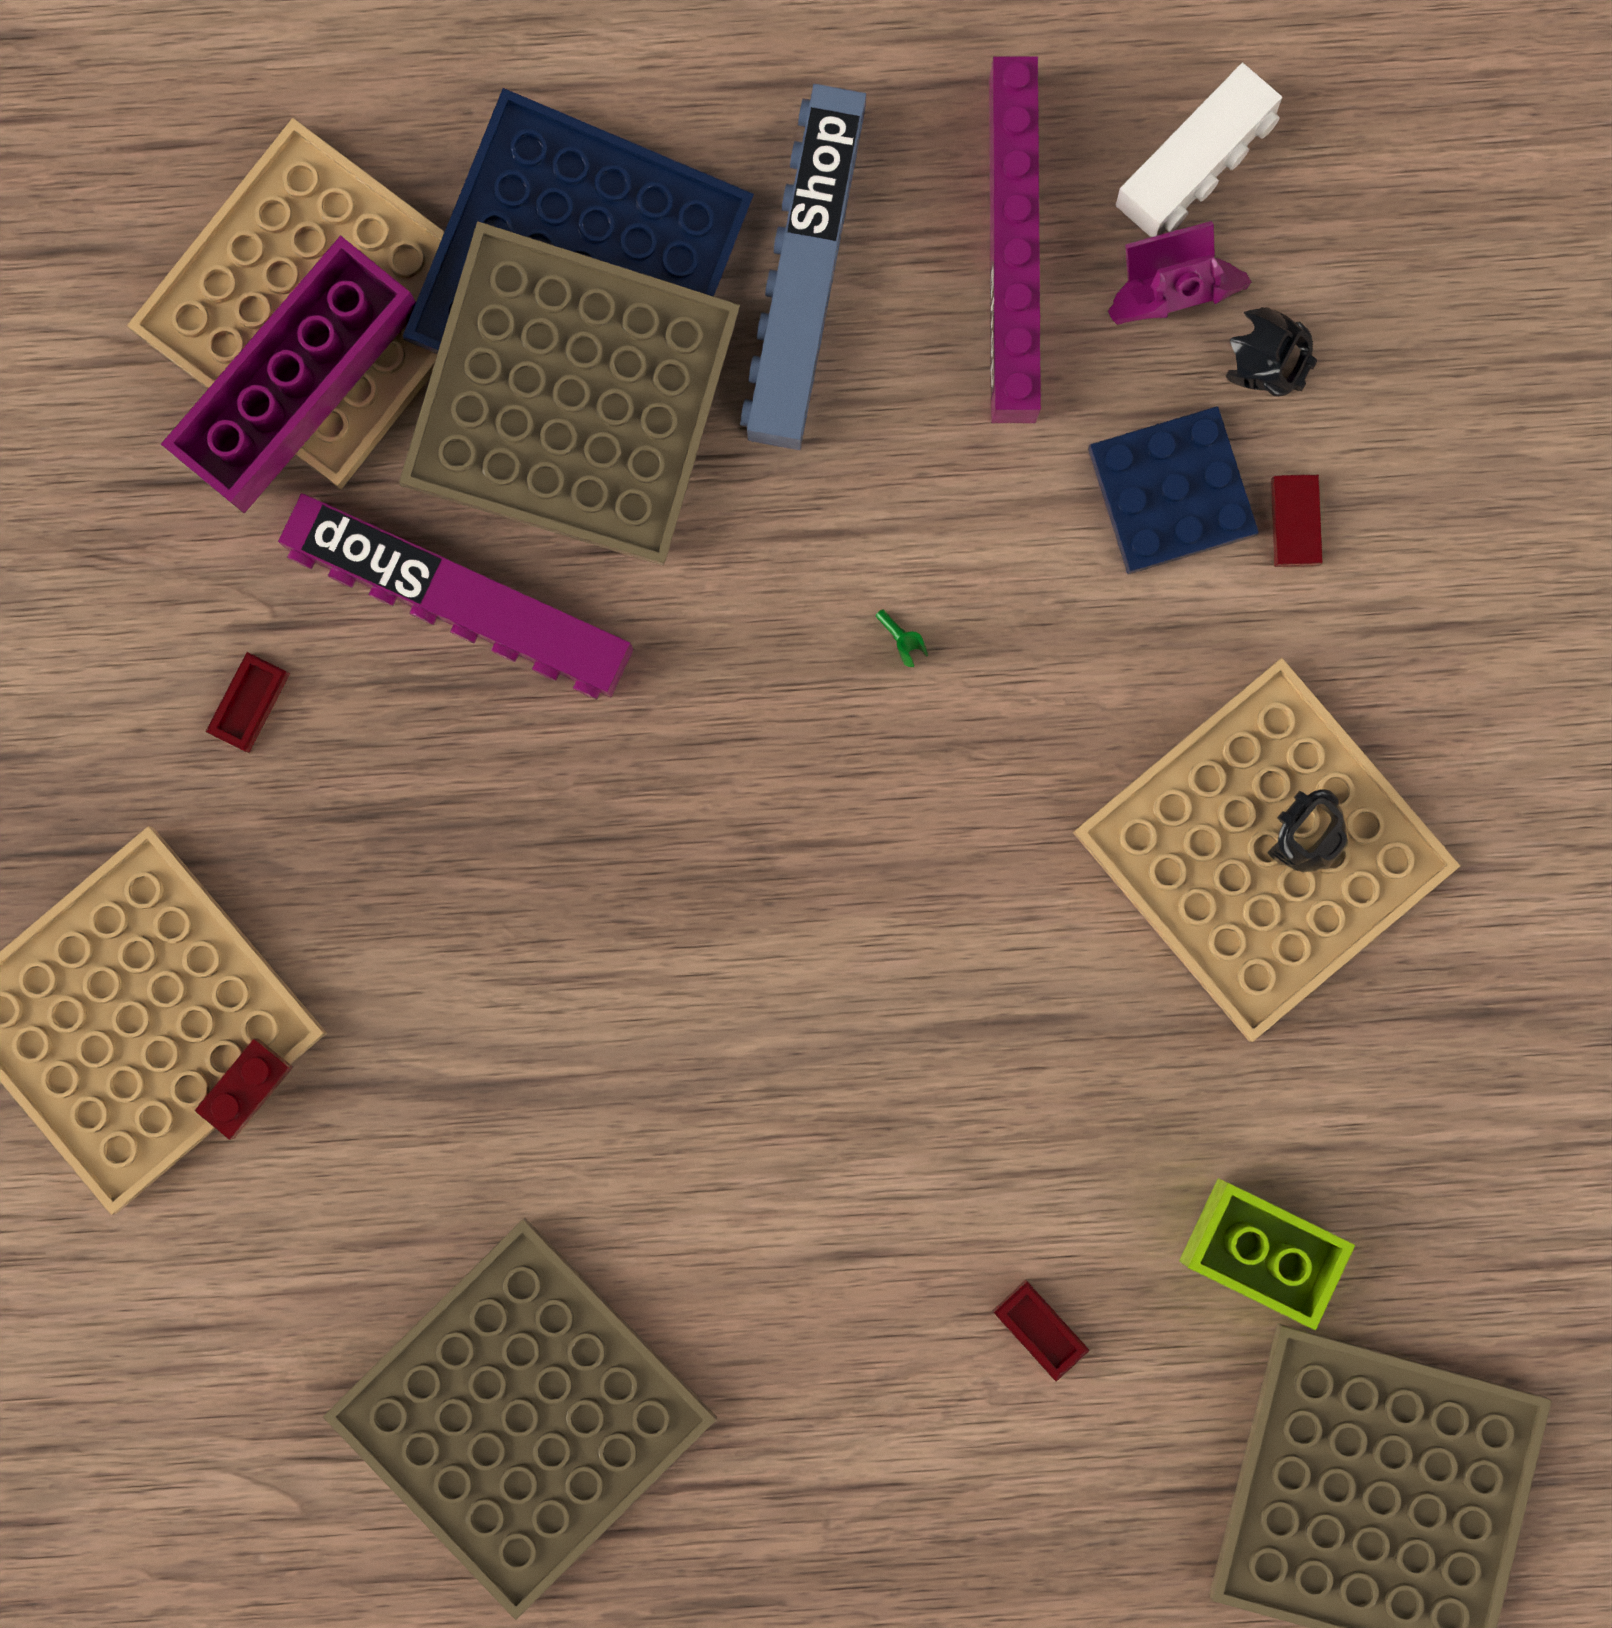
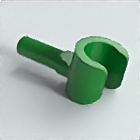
M884 609L876 614L875 617L897 641V649L904 665L914 667L913 660L908 653L911 650L919 649L926 657L928 656L925 643L919 633L913 631L906 632L903 628H900Z

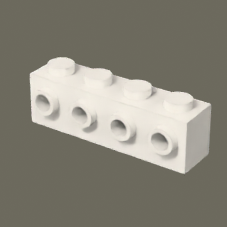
M1242 62L1119 189L1116 207L1150 237L1161 235L1165 230L1168 232L1175 231L1188 215L1186 208L1196 198L1200 202L1206 199L1219 182L1216 177L1226 167L1230 170L1236 168L1249 152L1247 145L1256 136L1263 139L1275 127L1280 119L1276 113L1282 96Z

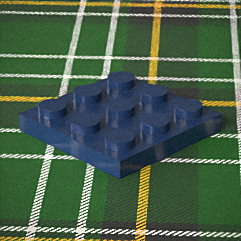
M1218 406L1089 445L1088 451L1128 575L1255 537L1259 533Z

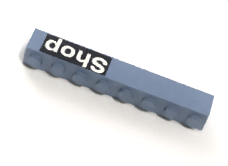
M813 84L811 99H802L798 126L805 127L803 141H794L790 168L797 169L794 185L786 183L782 202V211L789 212L786 228L778 226L774 243V254H780L778 271L769 270L765 296L772 297L769 314L761 313L757 332V339L764 340L761 357L753 355L749 373V383L756 384L753 400H744L740 426L747 427L748 441L801 451L864 120L866 93Z

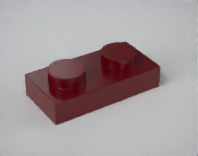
M254 1038L195 1109V1112L227 1139L233 1140L291 1071L293 1066L259 1038Z

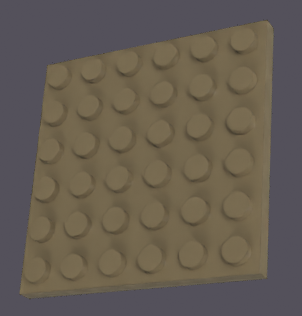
M477 221L400 477V486L664 566L740 305Z
M524 1218L382 1357L323 1418L506 1611L517 1620L716 1421L717 1416L539 1231Z
M1277 1324L1209 1597L1214 1602L1308 1628H1497L1552 1400L1523 1390Z

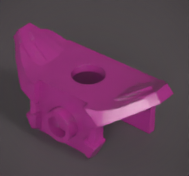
M1212 221L1125 244L1128 281L1116 294L1108 313L1117 325L1143 319L1167 318L1168 313L1209 301L1217 304L1241 290H1247L1252 282L1246 272L1237 269L1226 261L1215 258L1214 224Z

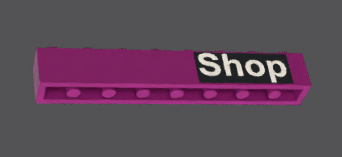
M993 56L989 75L991 423H1036L1041 411L1038 56Z
M303 493L300 494L278 540L283 547L290 551L287 558L311 570L315 563L330 569L328 577L345 586L353 588L355 582L361 583L371 588L369 596L393 607L395 601L398 600L412 607L409 612L410 615L431 625L435 624L436 619L453 625L450 633L470 643L475 644L477 637L493 644L491 649L493 653L512 662H516L518 656L534 662L532 670L554 681L557 680L559 674L575 681L574 690L596 700L600 693L610 698L612 697L634 650L628 641Z

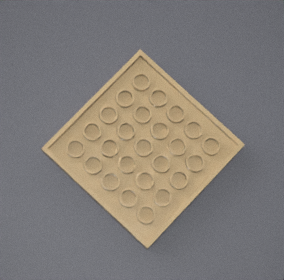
M292 118L128 323L127 327L206 388H209L340 235L411 292L413 298L417 301L445 231ZM406 326L295 454L341 490L432 374L437 354L403 340Z
M1283 658L1276 661L1073 831L1078 840L1249 1042L1255 1041L1460 867L1458 862ZM1320 789L1330 790L1339 800L1338 805L1343 811L1347 830L1348 845L1328 869L1313 872L1297 871L1273 860L1267 852L1278 842L1279 831L1282 827V823L1277 819L1280 813L1288 810L1295 801L1294 796L1299 791L1308 795ZM1317 805L1294 833L1295 841L1305 850H1308L1327 830L1331 822L1330 815Z
M146 827L0 951V1082L111 1215L117 1214L215 1130L211 1124L195 1112V1109L254 1038H259L291 1065L327 1034L154 827Z

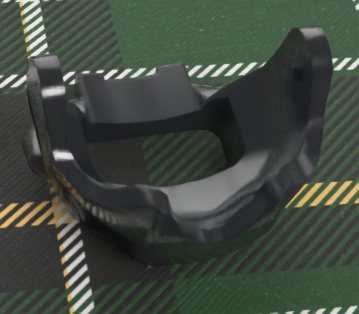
M1268 307L1244 312L1245 316L1254 324V330L1250 334L1230 339L1231 346L1236 355L1237 370H1228L1226 378L1241 387L1268 391L1273 396L1278 397L1289 394L1293 389L1302 391L1306 385L1305 379L1310 369H1314L1317 363V359L1312 356L1313 339L1309 329L1300 321L1294 322L1288 316ZM1295 345H1297L1301 350L1298 361L1290 375L1285 379L1282 375L1283 368Z
M1326 789L1316 790L1308 795L1299 791L1294 796L1295 801L1286 812L1282 811L1277 817L1282 823L1278 842L1267 853L1277 863L1297 871L1313 872L1328 869L1348 845L1346 824L1343 818V811L1338 805L1339 800L1330 790ZM1319 805L1330 815L1331 822L1321 838L1308 850H1305L1295 841L1293 835L1315 807Z

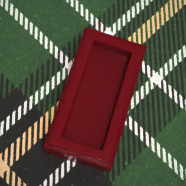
M1319 475L1273 476L1271 478L1274 567L1320 566L1323 561Z
M246 652L205 732L250 753L290 673Z
M1027 1280L1023 1281L992 1310L1056 1382L1090 1351Z

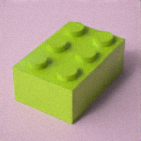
M1218 1178L1179 1262L1187 1268L1316 1331L1355 1245Z

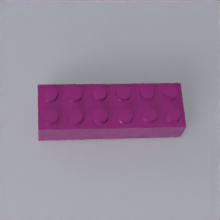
M340 235L164 439L161 445L245 514L407 325L416 304L411 292Z

